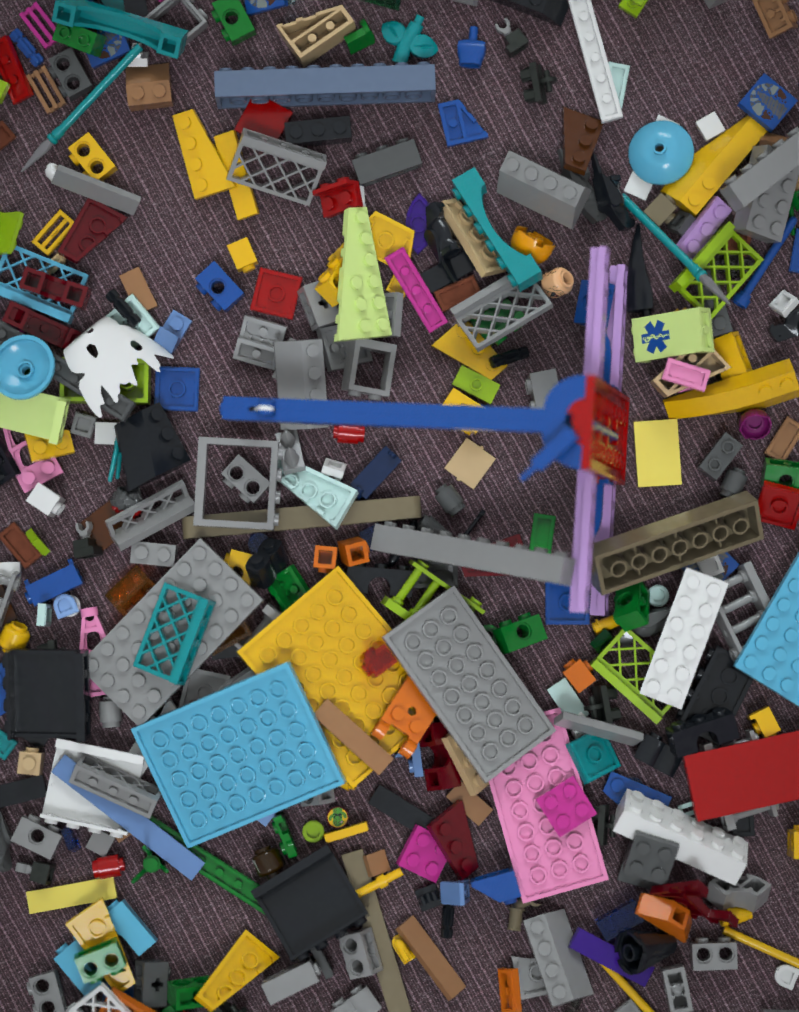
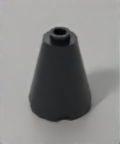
M625 930L620 932L615 939L614 946L615 953L618 952L620 958L617 960L618 965L628 975L640 974L674 954L677 949V940L666 932Z

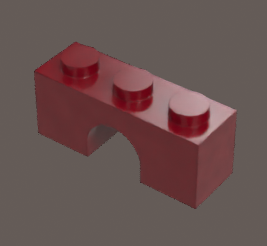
M25 266L19 288L24 291L82 310H86L92 289L69 280L66 281Z
M441 721L432 722L419 741L420 747H430L435 757L433 766L424 769L427 791L461 786L460 775L441 738L449 733Z

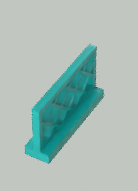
M164 582L133 666L166 679L173 684L185 686L216 602ZM169 589L175 591L178 601L168 604L166 600ZM190 598L198 600L195 610L188 612L184 601ZM180 604L184 615L174 619L170 608ZM166 610L170 621L160 625L158 616ZM186 618L189 626L187 631L180 633L176 622ZM172 625L176 636L166 640L162 629ZM158 631L162 642L152 646L150 637ZM178 639L181 647L179 652L172 654L168 643ZM164 646L168 657L158 661L154 650ZM150 652L154 663L149 666L142 665L143 656ZM170 660L173 667L170 676L164 674L160 664Z

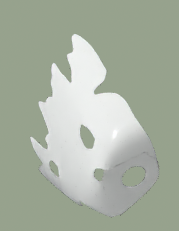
M103 317L75 338L63 351L69 369L74 373H85L79 382V389L90 409L99 418L102 417L100 405L105 404L101 395V385L110 394L113 401L117 403L120 384L131 383L137 386L131 366L138 365V358L145 361L157 372H160V363L154 355L174 359L172 354L142 332L128 325H119L116 320L110 317ZM91 328L94 329L93 332L87 333ZM131 341L140 344L142 349L140 351L135 350L131 346ZM89 344L96 346L98 351L96 358L89 354L87 350Z

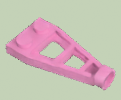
M3 428L8 450L21 472L16 478L24 493L33 490L38 482L44 484L64 473L57 458L38 461L30 466H24L20 451L23 447L27 446L26 440L20 444H15L11 430Z
M97 606L80 609L82 620L79 649L89 650V653L92 650L87 647L88 633L97 632L101 640L106 636L98 616ZM94 616V619L88 621L86 617ZM89 678L90 697L106 695Z

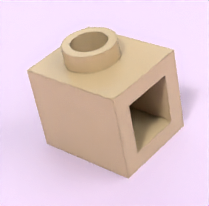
M26 747V750L19 751L17 774L43 775L45 752H39V748Z

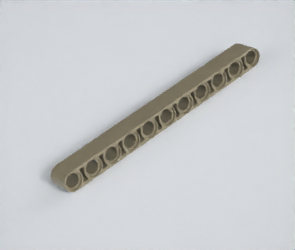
M420 496L354 501L340 526L422 518ZM309 506L276 508L275 513H279V526H275L274 531L199 527L193 525L194 516L182 518L183 539L331 527V525ZM268 509L204 515V519L267 523Z

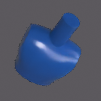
M476 26L470 27L469 39L458 41L457 52L460 67L478 69L482 66L486 54V42L477 40L478 27Z

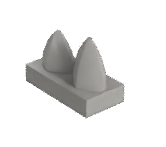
M285 429L283 432L276 433V440L279 441V446L283 447V460H281L284 475L305 471L306 468L297 429L289 431Z

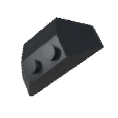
M491 0L559 27L562 26L569 8L567 0Z

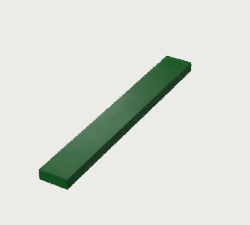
M151 816V821L186 847L179 832L156 817ZM199 845L188 848L205 862L199 871L200 874L265 915L258 901L251 893L253 889L260 886L259 883Z

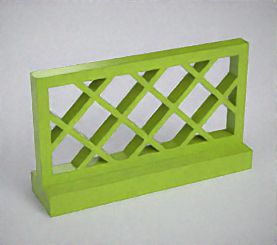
M730 221L721 226L692 259L702 269H711L712 279L716 285H727L726 298L728 300L764 260L733 230L735 226ZM730 238L737 243L738 251L728 250V240ZM716 254H724L725 266L715 265L714 256ZM729 255H738L739 266H730ZM743 255H750L755 260L752 266H744ZM685 267L668 287L674 293L678 291L694 307H704V300H713L712 320L726 303L715 294L713 296H703V284L693 281L695 277ZM716 270H725L726 281L716 280ZM730 270H740L739 281H731ZM689 285H698V296H692L686 288Z
M621 629L599 655L590 662V665L657 725L672 706L666 704L660 710L655 705L653 698L650 701L645 695L640 694L638 681L644 680L645 677L637 676V665L650 664L655 651L632 630L627 631V633L633 637V647H620V638L625 634V631ZM636 641L642 646H636ZM636 649H646L649 652L650 661L637 662ZM618 650V663H608L603 658L608 651ZM621 650H633L634 662L621 663ZM634 665L635 678H625L622 675L621 666ZM612 666H619V672ZM629 681H635V686Z

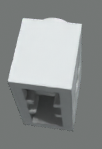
M39 482L26 499L28 503L53 518L55 515L59 516L66 507L63 504L66 499Z

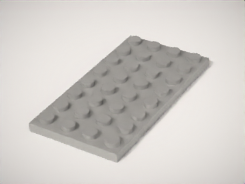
M202 538L176 562L89 653V678L137 726L148 721L182 686L173 684L166 679L133 666L164 582L216 602L187 680L264 601ZM170 589L166 595L168 604L178 601L175 591ZM190 598L184 601L188 612L195 610L198 600ZM180 604L170 608L174 619L184 615ZM166 610L158 616L160 625L170 621ZM186 618L176 622L180 633L187 631L189 625ZM172 625L162 629L166 640L176 636ZM158 631L150 637L152 646L162 642ZM178 639L168 643L172 654L179 652L181 646ZM164 646L154 650L158 661L168 657ZM150 652L145 654L141 661V664L145 666L154 663ZM170 660L160 664L163 673L170 676L173 667Z
M454 585L382 636L386 645L484 783L490 781L556 731Z

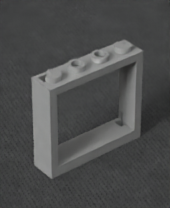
M199 437L193 525L199 527L274 531L275 526H279V513H275L276 504H280L281 491H277V482L282 480V469L278 468V461L283 460V447L279 446V441ZM209 445L271 448L267 523L204 519Z

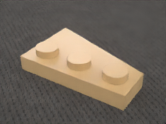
M447 733L441 740L470 796H475L489 785V781L487 783L482 781L451 735Z

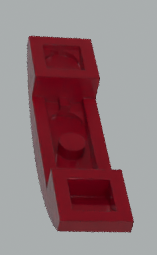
M11 300L1 320L62 349H65L75 338L82 334L73 328L60 324Z

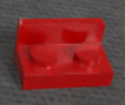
M341 177L336 179L337 182L333 184L324 183L319 185L318 189L312 191L313 196H320L324 218L343 214L347 208L363 207L359 181L350 180L349 177Z

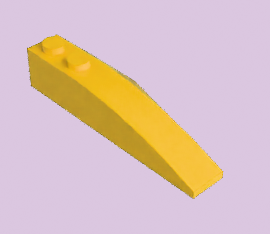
M747 115L694 153V159L688 172L678 181L665 185L660 192L663 195L668 194L676 202L675 205L684 212L696 217L752 151L753 146H756L760 138L768 131Z
M790 358L709 384L706 386L705 392L691 390L664 399L663 403L669 419L745 412L754 408L764 409L799 397V384Z

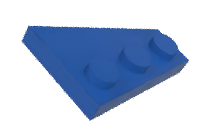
M613 771L609 773L602 789L617 805H619L627 788L632 791H639L652 800H659L666 806H669L672 799L669 795Z

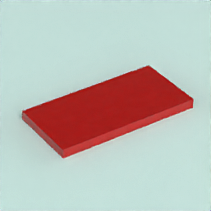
M799 730L700 751L682 757L697 822L799 799Z

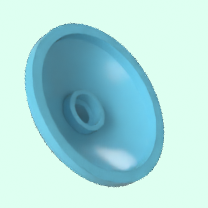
M651 122L639 129L633 136L628 151L629 162L635 174L647 183L653 185L674 183L681 179L692 165L694 159L692 139L683 127L674 122ZM658 146L664 147L661 152L656 151Z
M18 335L0 345V393L11 399L26 400L39 395L48 387L55 372V358L52 350L43 340L32 335ZM30 369V373L25 375V371Z

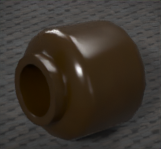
M271 845L254 852L255 856L252 858V863L259 877L267 876V879L270 880L279 874V870L283 869L284 862L277 848H271Z

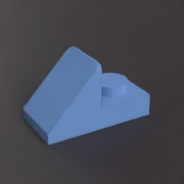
M173 309L163 327L160 326L154 341L170 354H173L192 324V320Z
M419 743L412 754V759L408 760L409 771L414 773L415 777H423ZM397 752L394 758L403 756Z
M469 879L440 882L441 903L465 906L470 901Z

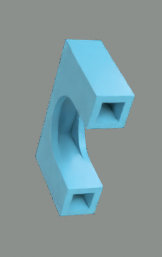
M116 899L107 907L117 934L126 940L138 956L158 940L125 899L121 902ZM73 936L74 942L69 946L64 943L55 951L58 955L54 960L85 996L100 983L104 982L106 985L107 982L103 978L94 984H90V982L84 984L74 961V954L84 949ZM91 962L84 966L88 971L96 969Z

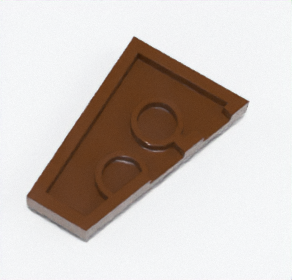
M563 107V168L584 176L603 124L599 119Z

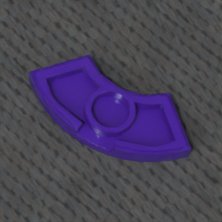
M420 193L412 201L406 216V226L415 231L413 251L417 255L428 246L424 238V232L427 228L426 207L429 203Z

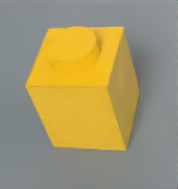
M247 237L227 245L238 273L243 271L245 274L256 269L255 265L258 264V261Z

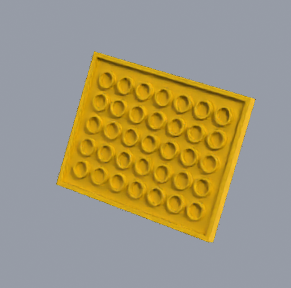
M339 566L328 573L236 652L255 674L290 660L314 712L326 699L330 700L389 755L398 750L406 740L407 736L391 725L381 740L371 735L372 729L408 674L382 639V636L391 631L392 628ZM410 707L408 709L409 715H415V709ZM320 724L347 784L353 789L372 770Z

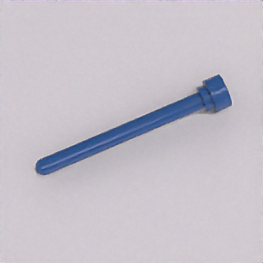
M792 216L789 218L785 226L782 242L772 244L763 258L764 260L757 267L743 291L736 292L731 299L740 308L747 309L751 302L750 294L796 225V217Z

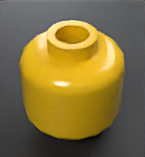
M12 621L3 626L0 633V646L3 652L13 648H26L30 632L25 624Z

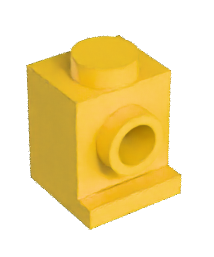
M764 706L747 715L748 720H754L755 723L752 724V727L758 736L761 735L763 738L777 735L776 733L781 731L769 706Z

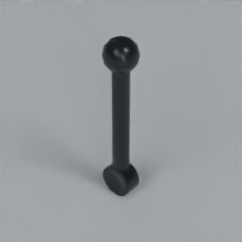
M481 510L464 535H469L486 511Z

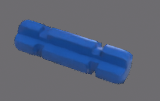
M20 29L13 30L9 35L14 43H18L16 46L27 59H31L29 61L34 67L41 65L44 61L42 55L36 53L37 49L27 37H23L24 34Z

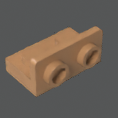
M752 0L769 39H773L790 29L798 28L796 23L798 17L793 9L790 10L787 3L789 0Z

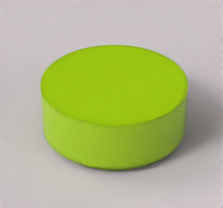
M317 820L308 821L302 829L303 837L311 843L320 841L325 832L324 826Z

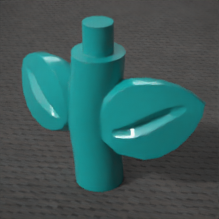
M416 15L414 21H410L406 28L402 23L396 21L382 24L384 40L388 44L397 46L391 60L395 64L398 62L407 63L410 53L419 59H425L438 52L439 49L435 41L428 35L421 34L424 28L421 26L424 17Z

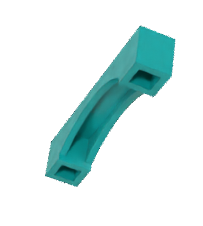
M55 0L52 22L72 28L74 26L86 27L122 35L153 48L157 51L156 53L178 59L184 52L188 30L88 0Z
M475 167L452 180L454 188L451 189L457 201L461 199L464 206L462 208L468 218L472 216L474 219V228L479 235L483 234L486 238L484 243L490 252L494 251L497 255L495 260L500 269H505L509 274L506 277L511 286H516L521 292L542 280V271L532 255L528 254L526 256L514 250L499 237L491 226L483 205V195L487 193L486 184Z

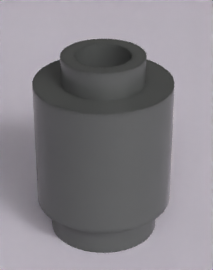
M733 467L732 470L728 469L719 488L721 489L719 495L726 498L742 492L748 479L745 476L746 472L736 467Z
M445 483L435 491L437 495L434 498L444 511L452 517L466 507L463 503L464 499L452 484L447 486Z

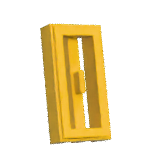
M60 209L31 242L49 257L65 239L74 221ZM62 216L64 218L62 222L47 237V239L42 244H40L39 241L46 235V233ZM69 222L70 224L68 225V227L60 234V236L53 242V244L48 249H46V246Z
M364 821L324 833L325 841L329 843L369 830L368 823Z

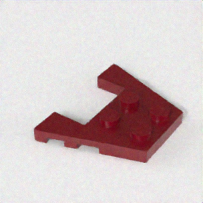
M700 880L661 884L651 887L650 895L676 901L691 911L692 919L697 920L698 916H702L710 923L718 924L720 920L729 922V927L737 928L739 919L731 911L709 909L703 903V899L700 897L707 898L709 889Z

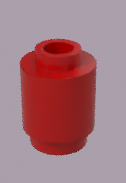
M334 425L333 438H337V443L358 444V442H364L365 427Z
M119 854L98 857L97 860L92 861L94 877L101 880L122 876V871L126 870L124 858H120Z

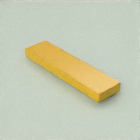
M235 130L214 136L219 157L228 171L239 143ZM244 165L234 170L233 175L243 177L248 175ZM235 183L237 187L230 189L229 192L237 220H243L260 214L253 189Z

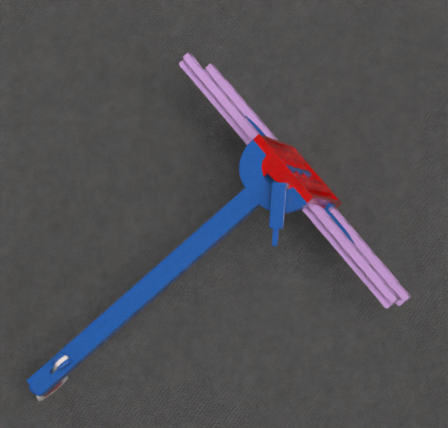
M607 246L591 247L586 340L584 346L585 357L583 363L584 374L566 378L556 384L547 395L544 408L223 396V402L220 404V414L222 419L227 421L542 434L545 447L531 459L533 465L520 476V480H527L536 470L543 471L554 460L578 470L575 497L576 511L574 514V548L572 551V558L576 559L570 586L569 610L570 612L589 613L590 611V615L609 616L610 593L602 596L591 584L593 541L596 543L611 538L614 534L616 485H625L630 398L622 393L628 266L626 264L611 265L609 273L610 249ZM610 283L615 285L608 327L606 328L608 285ZM589 590L591 591V595H590V596H591V598H590V599H591V601H590V602H591V603H590L591 606H590V609H589Z

